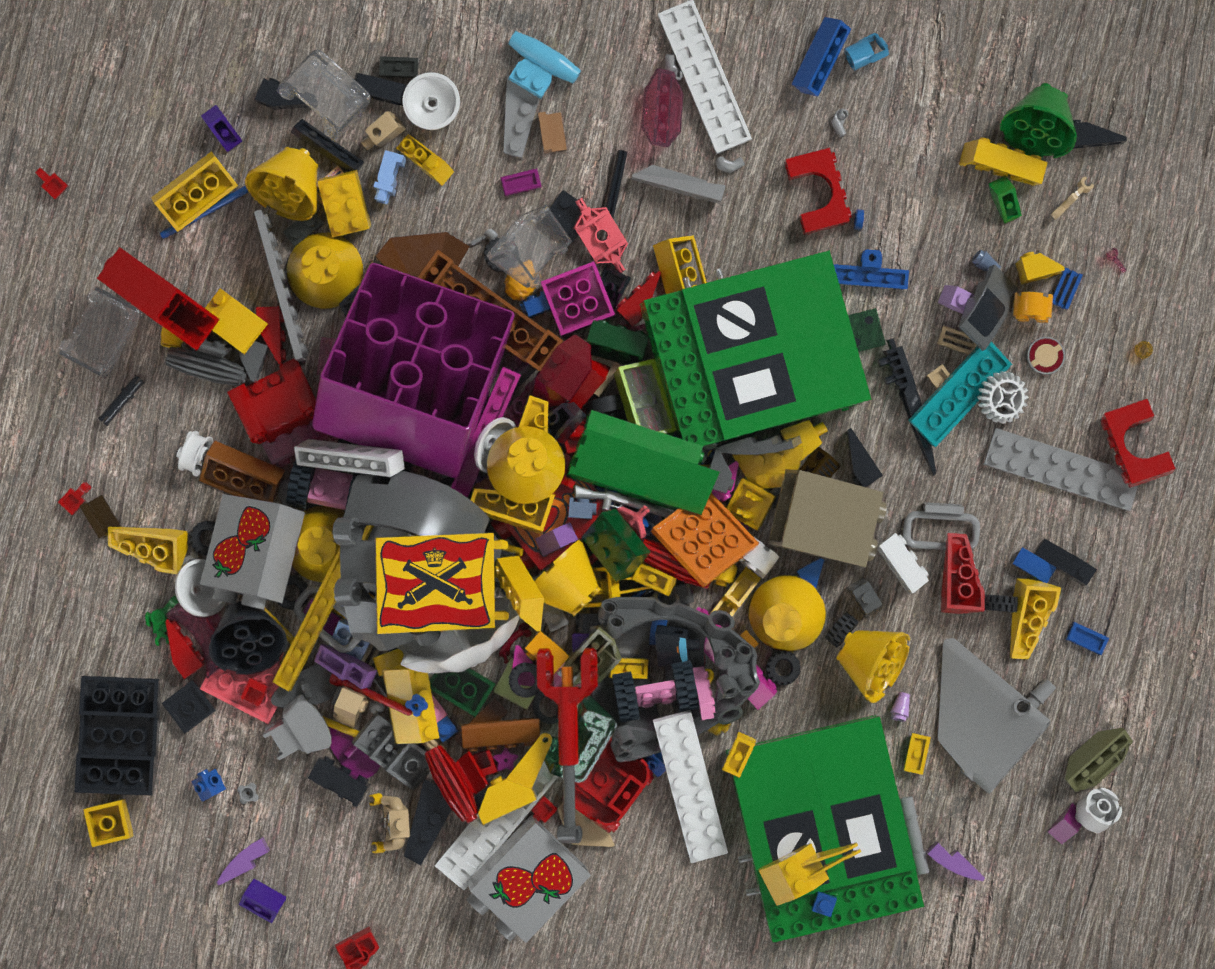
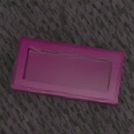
M537 168L500 177L505 197L542 188Z

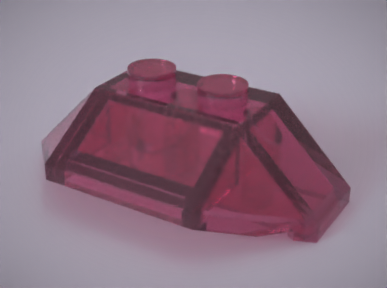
M660 68L655 70L644 89L641 128L651 145L667 148L681 133L684 94L679 82L675 78V72Z

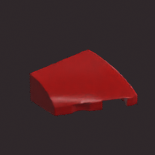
M370 927L335 944L346 969H362L363 966L368 964L369 958L379 949V945Z

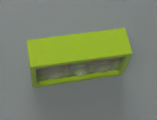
M655 359L618 367L613 375L628 422L673 436L677 429Z

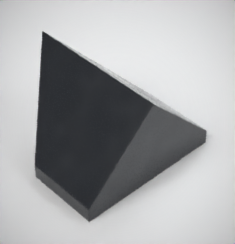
M605 267L600 277L614 311L631 283L632 278Z

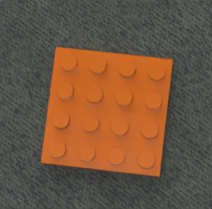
M712 493L702 515L679 508L651 530L657 539L703 588L759 545V542Z

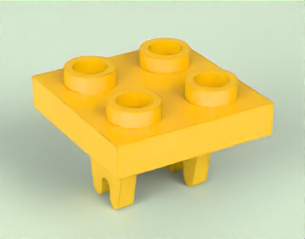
M742 478L726 509L737 520L758 531L777 496Z

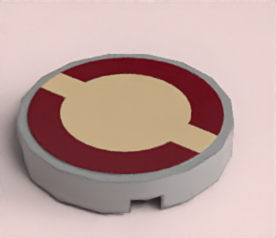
M1041 337L1029 345L1027 362L1034 372L1050 375L1057 372L1063 366L1065 351L1058 340L1052 337Z

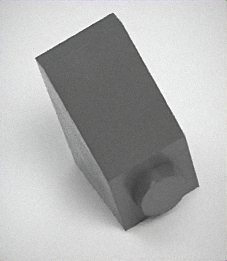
M256 341L245 355L240 352V358L250 380L255 383L259 379L269 352L267 345Z
M716 449L710 469L720 473L712 490L726 494L727 490H732L734 480L731 479L732 473L720 450Z

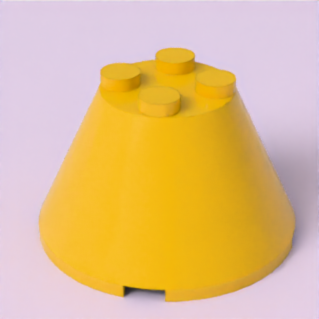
M285 147L284 150L249 171L245 178V185L251 196L263 207L266 208L268 205L276 210V214L281 217L304 221L311 219L317 210L318 164L310 157V153L306 149L300 148L298 150Z
M316 233L301 241L291 252L287 263V278L292 291L301 301L316 308L330 309L340 306L339 303L361 283L363 263L355 246L342 236L332 238L331 233Z
M523 426L506 431L493 443L487 458V473L495 490L512 502L520 504L537 503L551 496L560 485L565 472V458L560 445L550 434L535 427Z
M315 506L303 511L305 515L292 566L303 577L312 581L323 582L340 548V545H337L333 538V525L337 518L344 517L345 512L338 508Z
M581 540L571 545L553 562L554 565L548 571H544L534 581L544 597V604L568 612L573 616L582 609L580 606L585 607L593 599L591 595L594 597L601 591Z
M791 575L774 577L763 583L756 590L750 602L749 620L754 633L764 644L776 650L796 651L809 646L820 635L825 624L826 609L823 599L811 583L800 577Z
M857 630L853 634L849 632L844 639L845 645L839 651L836 659L840 661L842 667L867 701L871 703L878 702L885 696L884 690L888 686L892 687L897 680L909 653L910 647L907 645V640L910 641V636L904 632Z

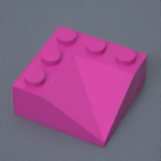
M594 261L541 281L542 289L561 338L591 327L593 320L607 321L615 317Z

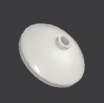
M431 72L418 75L405 88L403 94L405 114L414 125L422 129H441L449 125L458 114L460 107L458 89L448 77L442 74ZM430 101L436 102L434 107L429 106Z
M504 417L497 418L488 423L479 434L475 443L474 459L476 466L481 471L487 473L488 454L496 439L506 431L516 428L515 423L510 419Z
M197 559L186 563L179 570L175 580V593L180 605L188 613L198 617L214 615L226 603L213 599L214 588L200 585L206 562L205 559Z

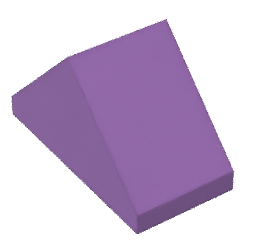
M569 522L535 538L542 555L545 556L577 541L578 538Z

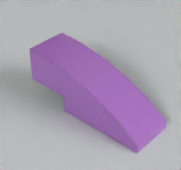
M325 644L320 645L314 660L341 680H349L360 689L371 687L377 672L376 669L347 653H340L333 647Z
M264 837L249 845L229 863L218 879V885L256 867L253 860L270 851Z
M935 841L926 851L937 863L958 875L979 881L985 879L957 850L949 854Z

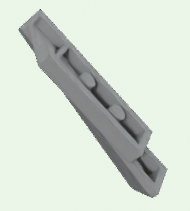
M655 165L632 174L631 178L638 182L717 204L721 203L725 190V185L707 183L706 180Z

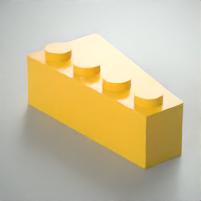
M983 137L964 144L959 162L961 166L972 164L975 165L976 170H993V175L1002 177L1010 175L1011 180L1032 186L1040 185L1043 182L1048 162L1043 161L1040 156H1028L1022 150L1014 149L1013 151L1008 149V146L1005 144L990 143V139Z
M474 489L471 501L480 507L489 518L542 535L555 495L552 494L537 503L520 504L505 498L496 490Z

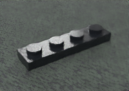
M301 119L293 126L292 134L346 172L359 171L362 168L364 161L304 119Z

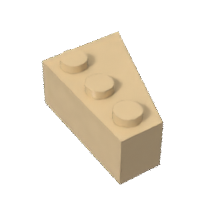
M343 687L334 705L332 720L354 729L360 714L366 711L370 700L367 699V696L348 687Z

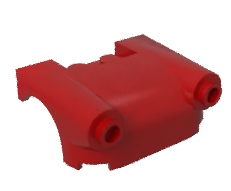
M295 358L279 365L280 370L256 381V383L254 382L248 386L242 384L227 392L252 443L261 444L266 442L268 444L313 421L317 397L311 389L300 363Z
M609 736L606 737L592 759L575 780V809L608 834L611 831L614 833L621 824L619 821L645 786H649L655 778L653 776L654 772L649 769V765L641 758L618 762L610 747L612 738Z

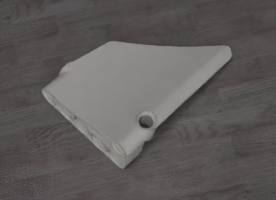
M955 638L946 639L943 642L938 741L960 766L961 773L990 794L1048 728L1051 720ZM1019 704H1026L1028 710L1024 713L1017 710Z

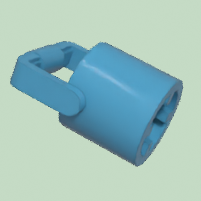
M873 33L844 48V53L849 65L856 71L888 56L889 50L884 39L879 37L877 33ZM874 40L883 50L877 54H874L869 44Z

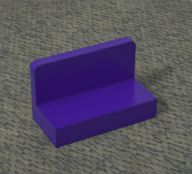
M253 879L238 905L272 924L287 897L260 881Z

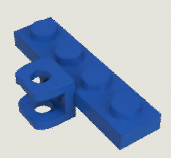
M864 250L861 255L860 266L834 264L839 284L908 289L909 270L881 268L882 253L880 250ZM870 254L874 255L873 261L869 260Z

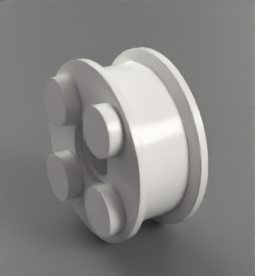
M190 431L186 436L184 446L180 447L177 452V457L179 458L178 468L181 471L189 470L193 476H198L202 472L205 456L213 444V438L210 436L205 438L200 436L198 431Z

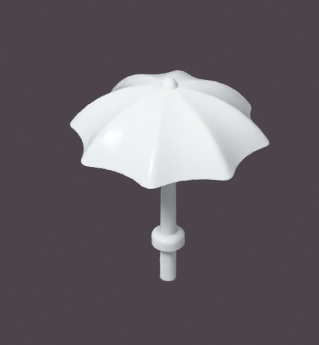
M506 596L494 598L495 611L505 610L508 612V620H495V628L444 630L439 639L428 646H420L416 641L399 646L397 648L404 654L401 665L423 673L462 672L470 667H475L477 664L485 662L493 652L498 650L510 638L519 621V615L513 609L510 599H507Z

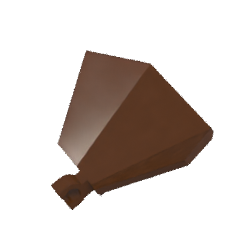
M447 232L389 238L375 257L383 266L418 277L437 250L441 251L452 259L455 265L459 266L470 246Z

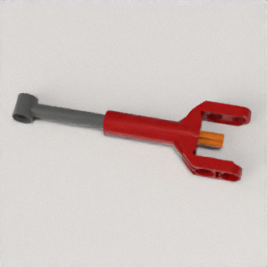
M540 648L537 652V687L546 697L552 699L558 705L559 765L563 766L564 825L558 827L557 838L560 843H580L583 833L582 828L577 826L575 822L574 765L578 764V705L598 686L597 652L595 648H585L581 656V686H573V667L571 666L561 667L562 686H554V656L549 648Z

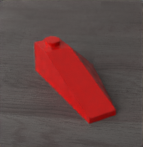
M947 533L941 590V613L964 614L985 611V591L980 583L979 572L973 560V552L967 534Z

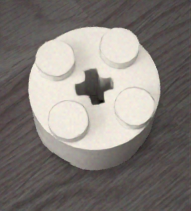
M756 539L759 545L739 561L763 579L777 562L779 556Z
M1106 788L1094 789L1078 802L1075 818L1086 829L1094 833H1101L1119 820L1122 808L1119 806L1118 797L1112 791Z

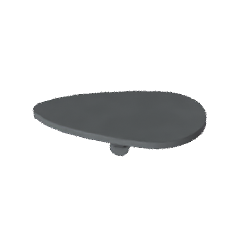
M319 664L312 665L301 671L292 691L288 692L279 687L271 697V703L274 706L284 708L296 696L301 694L312 705L325 702L335 694L337 689L336 686L329 682L332 673Z

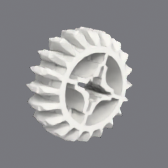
M1004 371L1000 372V374L993 373V377H987L988 382H982L984 389H978L982 392V395L977 397L982 400L978 404L979 407H983L981 412L986 414L987 419H992L993 422H1000L1002 424L1006 423V421L1013 422V418H1019L1018 413H1024L1022 407L1028 406L1024 403V400L1029 398L1024 395L1028 391L1027 388H1023L1025 383L1020 381L1019 376H1014L1013 373ZM1007 382L1010 387L1004 389L1000 384ZM1001 406L1006 409L1000 413L996 411V408Z

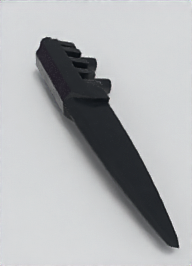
M894 338L886 340L889 349L883 351V355L886 357L877 360L879 367L889 365L888 370L889 372L891 371L892 375L885 377L884 383L888 385L895 382V390H900L898 394L904 405L907 417L910 419L922 406L903 346L897 347ZM910 423L922 454L934 476L936 474V466L932 445Z

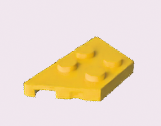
M796 446L795 448L775 453L757 455L732 454V456L738 462L740 469L749 482L762 489L777 488L782 486L785 469H799L806 446Z

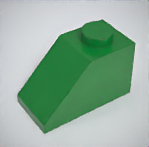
M1003 176L988 183L991 197L1004 224L1021 217L1022 214L1016 189L1009 179Z

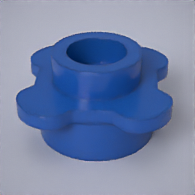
M414 694L410 701H406L405 706L413 712L414 716L418 717L423 710L428 708V703L419 694Z

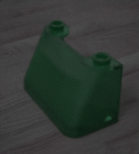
M590 695L584 698L578 705V764L574 765L576 783L583 782L588 778L617 727L614 718ZM552 736V743L544 762L550 774L563 778V766L559 765V739Z

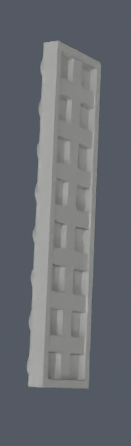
M262 210L254 211L295 360L303 363L307 361L306 356H309L306 345L301 342V338L304 336L301 326L296 324L298 314L296 308L291 306L290 301H293L291 290L288 287L286 288L285 285L288 279L286 272L280 267L283 261L281 254L275 249L278 243L275 235L270 231V228L273 227L268 214H265Z
M994 428L983 465L1126 511L1131 510L1138 485L1129 488L1128 484L1124 483L1121 473H1123L1122 468L998 428Z

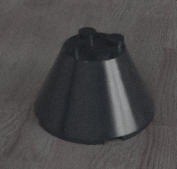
M238 601L236 604H229L225 607V612L210 638L209 655L214 664L224 671L228 669L236 671V674L240 675L265 671L280 661L279 657L286 651L287 637L285 631L265 610L241 605L242 601Z

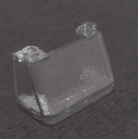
M318 49L312 51L277 89V92L283 98L292 100L297 96L324 120L322 123L323 133L333 142L362 118L371 100L369 93Z
M544 205L520 216L486 256L494 265L526 288H534L541 282V275L539 273L552 256L564 254L572 240L548 206Z

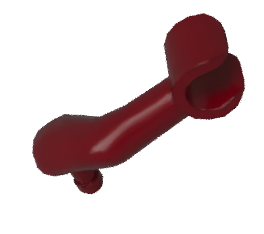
M526 622L521 623L519 630L514 632L502 645L499 656L504 658L505 664L509 663L507 656L510 654L512 644L522 635L524 637L531 636L530 626Z

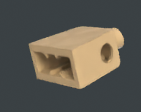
M387 111L365 130L368 136L361 143L366 150H369L374 145L383 147L405 131L406 128L396 114Z

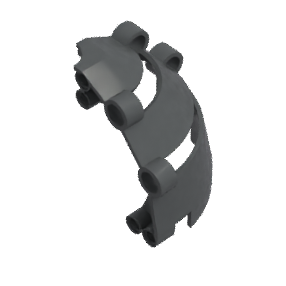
M400 471L391 476L389 484L385 485L381 483L377 475H357L352 484L344 517L337 518L333 525V538L337 545H340L341 578L335 583L334 598L339 606H344L349 630L353 638L369 642L379 651H388L412 641H416L420 646H428L435 643L441 635V631L377 634L376 600L369 595L363 586V583L376 584L375 541L362 540L366 525L391 528L414 536L485 533L490 519L487 514L458 491L425 476ZM494 549V566H496V559L501 556L502 549Z
M673 589L669 596L655 591L653 597H614L604 600L598 613L601 625L591 626L589 635L595 628L600 627L615 639L621 658H644L649 660L650 630L652 621L668 620L667 626L688 629L689 639H700V651H690L689 661H691L692 668L704 666V644L706 637L710 641L715 665L719 668L720 675L717 679L715 705H713L715 706L716 713H713L714 718L702 720L699 709L691 710L697 736L718 723L729 724L741 717L743 713L741 705L758 689L760 684L756 670L757 653L753 646L733 631L735 622L729 613L722 610H715L709 615L679 603L680 597ZM649 662L647 679L633 678L634 688L652 684ZM671 665L665 666L666 681L673 680ZM607 675L598 683L597 688L591 693L600 732L615 730L610 747L618 762L632 761L660 753L661 749L653 723L654 719L660 718L657 705L654 704L648 708L640 706L638 707L639 720L621 723L613 679ZM677 697L672 702L675 714L680 713Z

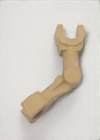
M1083 177L1078 182V190L1075 193L1073 192L1052 212L1051 216L1055 220L1079 198L1078 196L1082 192L1088 193L1093 189V184L1090 186L1085 185L1086 177Z

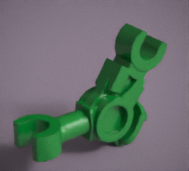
M176 595L163 608L156 609L152 613L146 612L145 614L146 625L151 627L153 623V633H157L155 638L156 646L160 645L161 637L165 638L166 644H169L168 635L166 634V620L168 613L179 604Z

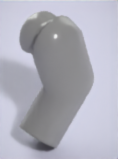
M846 109L837 110L831 121L838 138L847 134L843 127L845 119L848 117Z

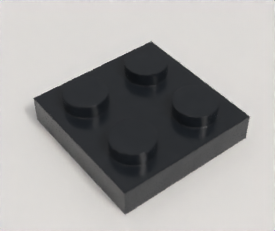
M562 190L541 222L573 243L578 236L576 230H573V226L580 216L581 210L575 203L577 199Z
M194 680L162 702V705L184 734L217 711Z

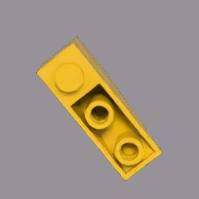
M409 134L396 147L398 151L441 186L454 173L453 169L443 159Z

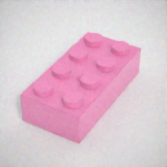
M704 666L692 668L702 720L714 718L713 713L716 712L715 706H713L715 705L714 698L711 697L713 696L712 689L709 688L710 681L707 679L708 672L705 671Z

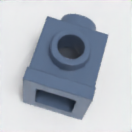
M570 498L568 517L592 519V515H596L597 504L589 503V499L578 498L577 502H574V498Z

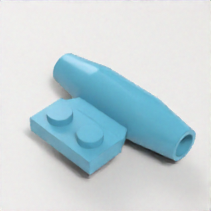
M517 31L510 38L508 45L525 59L518 62L508 80L538 98L542 99L549 88L552 75L573 84L580 75L581 70L564 55L541 41Z

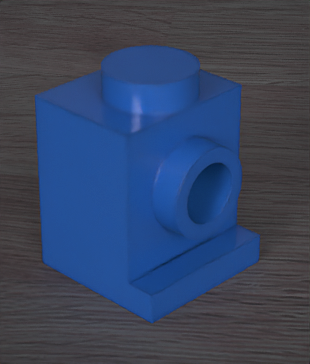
M544 291L540 292L541 296L537 297V294L527 297V301L520 305L524 315L528 314V317L532 318L551 311Z

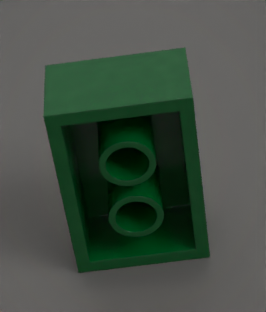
M593 320L587 343L591 345V355L629 365L644 360L649 336L642 331L636 330L634 332L627 330L622 325L613 326L604 320Z
M616 509L601 512L581 537L615 581L631 577L650 554L649 549Z
M471 667L462 672L434 673L430 679V687L433 692L474 717L478 715L496 685L495 682Z

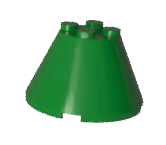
M1042 83L1041 86L1034 88L1003 116L1000 131H1003L1005 141L1014 149L1024 151L1025 155L1028 156L1037 155L1042 158L1043 156H1053V158H1058L1068 154L1074 148L1077 140V133L1067 100L1068 95L1048 83Z

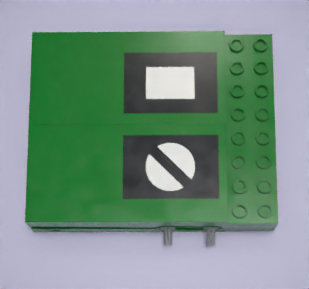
M830 250L723 278L721 269L714 270L716 281L691 287L689 277L682 279L685 289L650 298L640 303L657 369L677 429L676 437L704 447L836 410L847 411L851 406L872 400Z
M874 714L755 743L740 778L732 775L750 854L738 856V859H742L738 861L743 863L752 860L758 887L747 889L746 895L760 894L772 943L925 907L880 716ZM726 749L727 756L729 754L730 749ZM857 842V847L820 861L822 866H825L851 851L861 849L859 854L826 870L825 872L829 877L827 881L811 892L778 906L775 904L758 870L808 843H811L815 852L819 853ZM818 891L837 898L831 917L811 910Z

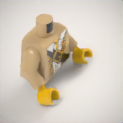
M381 793L369 795V797L374 799V802L369 803L370 806L383 805L386 841L372 842V845L377 846L376 851H372V853H384L385 850L401 849L404 846L405 839L410 837L408 809L398 797L382 796Z

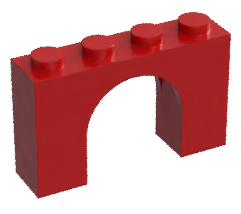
M830 147L791 157L784 161L789 180L816 175L826 180L831 189V199L825 207L800 214L799 219L804 235L848 224L849 218H852L850 208L846 207L844 201L847 199L844 188L841 189L839 182L842 181L840 171H836L834 163H837L834 152H831Z
M1148 399L1106 412L1101 420L1103 430H1107L1109 435L1107 438L1108 444L1111 449L1114 448L1116 453L1114 455L1116 464L1122 468V479L1125 484H1128L1129 488L1173 474L1176 469L1169 451L1150 458H1138L1132 455L1125 446L1124 435L1127 430L1150 422L1154 418V413Z

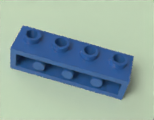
M824 17L792 82L795 88L802 93L819 96L851 28L841 20Z

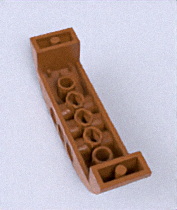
M439 250L436 251L417 277L512 311L514 313V320L505 350L539 372L556 347L563 343L561 338L550 330L542 328L455 265L452 259Z

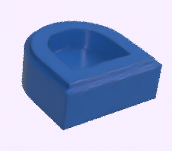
M857 209L855 211L854 230H861L864 221V210Z

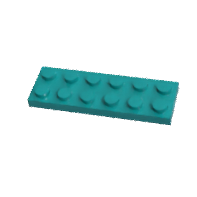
M992 341L984 351L977 346L908 421L933 447H937L980 400L977 397L982 395V392L978 390L980 388L984 389L982 382H988L987 377H993V373L1000 374L1002 371L1006 372L1012 363Z

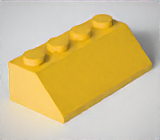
M211 151L152 196L151 199L174 229L179 232L235 189L238 184Z
M694 235L671 238L653 245L666 294L685 289L683 278L689 277L690 282L695 281L697 278L696 270L693 267L689 266L681 270L679 269V266L691 262L692 255L687 248L674 251L673 245L690 240L702 284L707 283Z
M519 556L497 558L496 566H494V577L498 579L500 587L504 589L507 599H510L513 609L533 629L541 631L544 604L542 593Z
M401 664L382 669L387 698L405 706L406 701H410L414 694H419L428 703V708L423 710L418 717L414 716L413 712L412 715L407 716L389 707L395 743H424L439 738L428 673L417 672Z

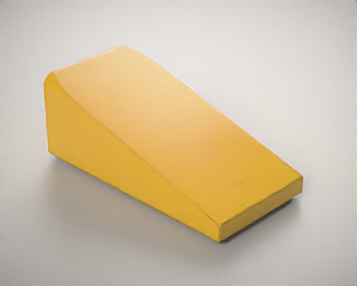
M641 563L631 580L669 596L677 579Z
M738 732L722 770L740 778L755 746L756 739Z

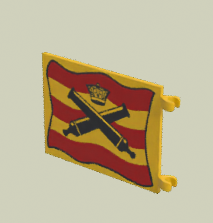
M494 533L375 538L377 634L495 628V620H508V612L505 610L495 611L494 549H507L508 541L494 540Z

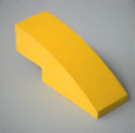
M745 567L711 612L722 610L733 616L761 578Z

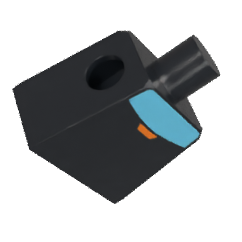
M657 625L655 640L658 667L689 661L690 651H700V639H689L688 629Z

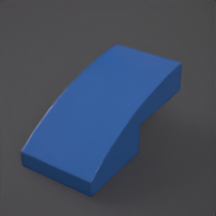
M1023 547L1012 563L1044 583L1049 582L1056 570V567Z

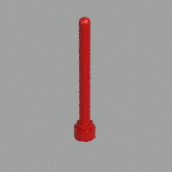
M331 674L330 684L336 687H348L407 716L412 715V711L406 708V706L368 688L360 689L349 680H341L334 674Z

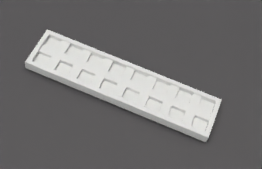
M690 0L658 13V18L683 73L716 155L752 140L694 1Z
M691 710L654 719L655 731L690 862L694 863L727 854L728 851Z
M545 757L533 785L537 800L484 825L477 814L478 818L469 823L436 863L435 867L461 889L465 890L468 887L467 881L502 846L563 770L549 758Z

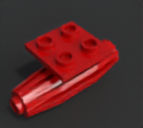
M644 538L642 542L650 551L644 562L680 581L702 587L662 543Z
M441 745L426 752L424 756L431 775L447 804L462 822L466 821L469 824L476 820L479 810L474 796L489 784L471 752H467L456 762Z

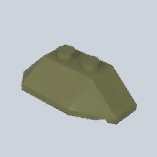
M600 627L595 628L562 666L573 667V686L581 684V656L585 648H595L597 652L598 683L622 659L615 639ZM560 669L557 674L562 678Z
M1124 728L1098 731L1069 757L1065 780L1075 792L1095 787L1124 761L1133 740Z

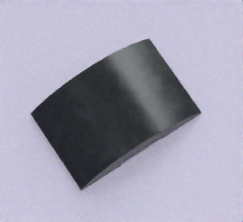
M81 676L79 746L76 755L74 793L153 796L160 730L159 679Z

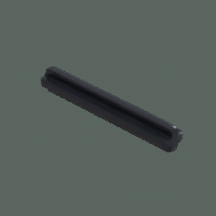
M624 150L617 151L606 202V208L613 219L627 158V151Z

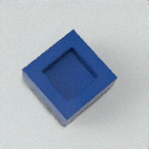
M448 715L437 723L439 738L442 742H445L459 731Z
M818 891L811 910L831 917L837 898Z

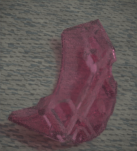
M180 603L176 604L166 615L187 628L200 644L206 661L205 676L208 679L221 670L214 664L209 655V641L221 618L217 613L207 617L194 616L188 613Z

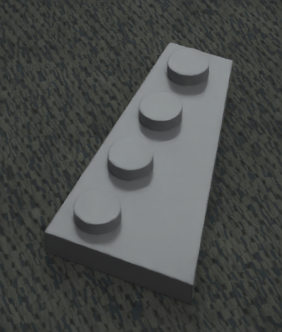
M507 74L503 152L504 154L522 159L540 98L508 80L510 75Z

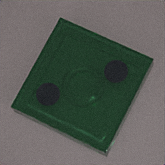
M876 308L848 315L858 352L886 345Z

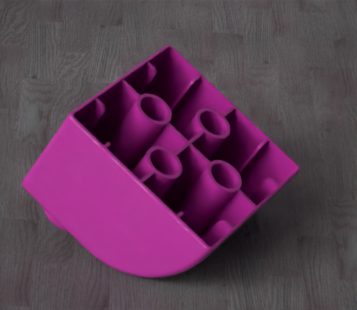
M371 263L367 268L320 375L312 422L313 428L357 445L402 450L403 461L451 478L457 477L496 377L514 320V313L505 308L389 267Z

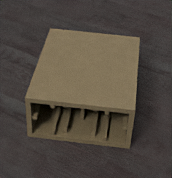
M785 469L768 544L852 566L866 567L867 561L874 559L878 548L877 540L873 539L876 523L880 524L886 514V503L882 501L884 492L802 470Z

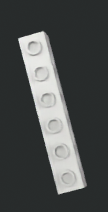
M308 439L294 447L297 465L387 477H391L404 470L402 450Z

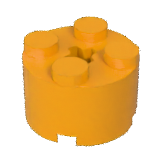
M1015 292L1013 316L1019 322H1029V319H1035L1038 323H1048V319L1052 318L1053 295L1048 294V297L1043 296V293L1021 292V296H1019V293Z

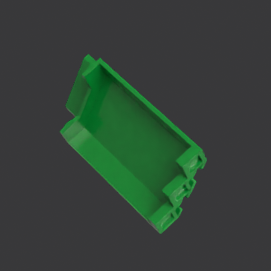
M591 410L587 416L583 433L579 436L575 453L570 459L566 476L673 511L681 508L702 515L720 472L698 465V463L701 464L704 457L702 452L703 446Z

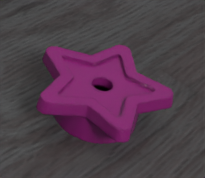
M504 748L501 754L494 755L493 758L498 762L497 770L501 771L507 768L512 771L514 769L513 762L518 758V755L510 754L508 748Z

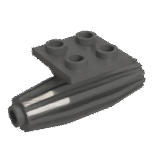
M208 335L198 350L194 348L170 347L166 357L167 366L186 375L214 383L240 386L246 382L248 376L245 367L224 358L233 346L223 338L216 340Z

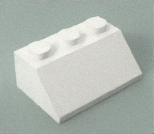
M894 533L879 543L877 550L908 594H913L929 581L927 578L929 574L923 566L919 567L916 562L918 558L914 552L907 550L905 547L907 543L902 535Z

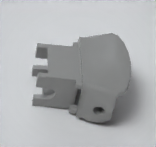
M302 694L296 696L288 705L284 706L283 717L265 726L266 731L263 733L264 738L271 735L279 747L278 760L287 757L299 749L309 754L329 748L331 745V734L324 718Z

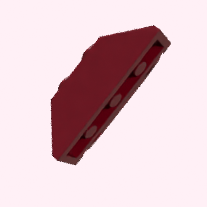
M573 335L558 345L535 379L533 397L547 401L548 409L559 406L562 403L571 402L592 370L591 345L577 335Z

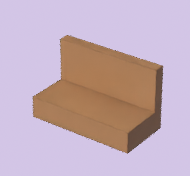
M546 112L538 113L544 154L567 150L561 112L546 114Z

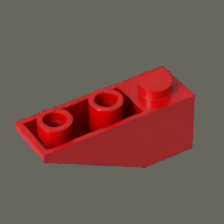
M660 271L656 274L652 272L646 277L645 280L647 282L642 287L638 285L632 290L631 293L633 295L628 300L624 298L617 305L619 307L617 313L631 328L643 319L640 303L653 298L661 275Z
M279 306L256 307V315L268 324L261 332V335L277 363L281 365L283 361H286V349H283L286 333L285 330H282V323L285 321L281 308Z
M167 619L166 627L173 665L184 679H188L206 665L204 663L205 657L199 650H194L191 646L193 645L192 640L187 635L184 636L180 630L182 628L176 620Z

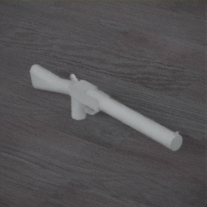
M577 485L574 486V498L604 499L603 511H609L610 506L619 508L611 505V502H614L621 506L627 505L637 509H641L645 505L650 510V513L666 518L674 513L621 496L618 493L608 491L606 488L605 492H599Z

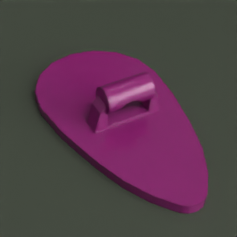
M328 727L331 734L330 748L341 765L352 770L351 774L357 777L360 774L369 778L377 773L380 765L353 745L352 741L355 737Z

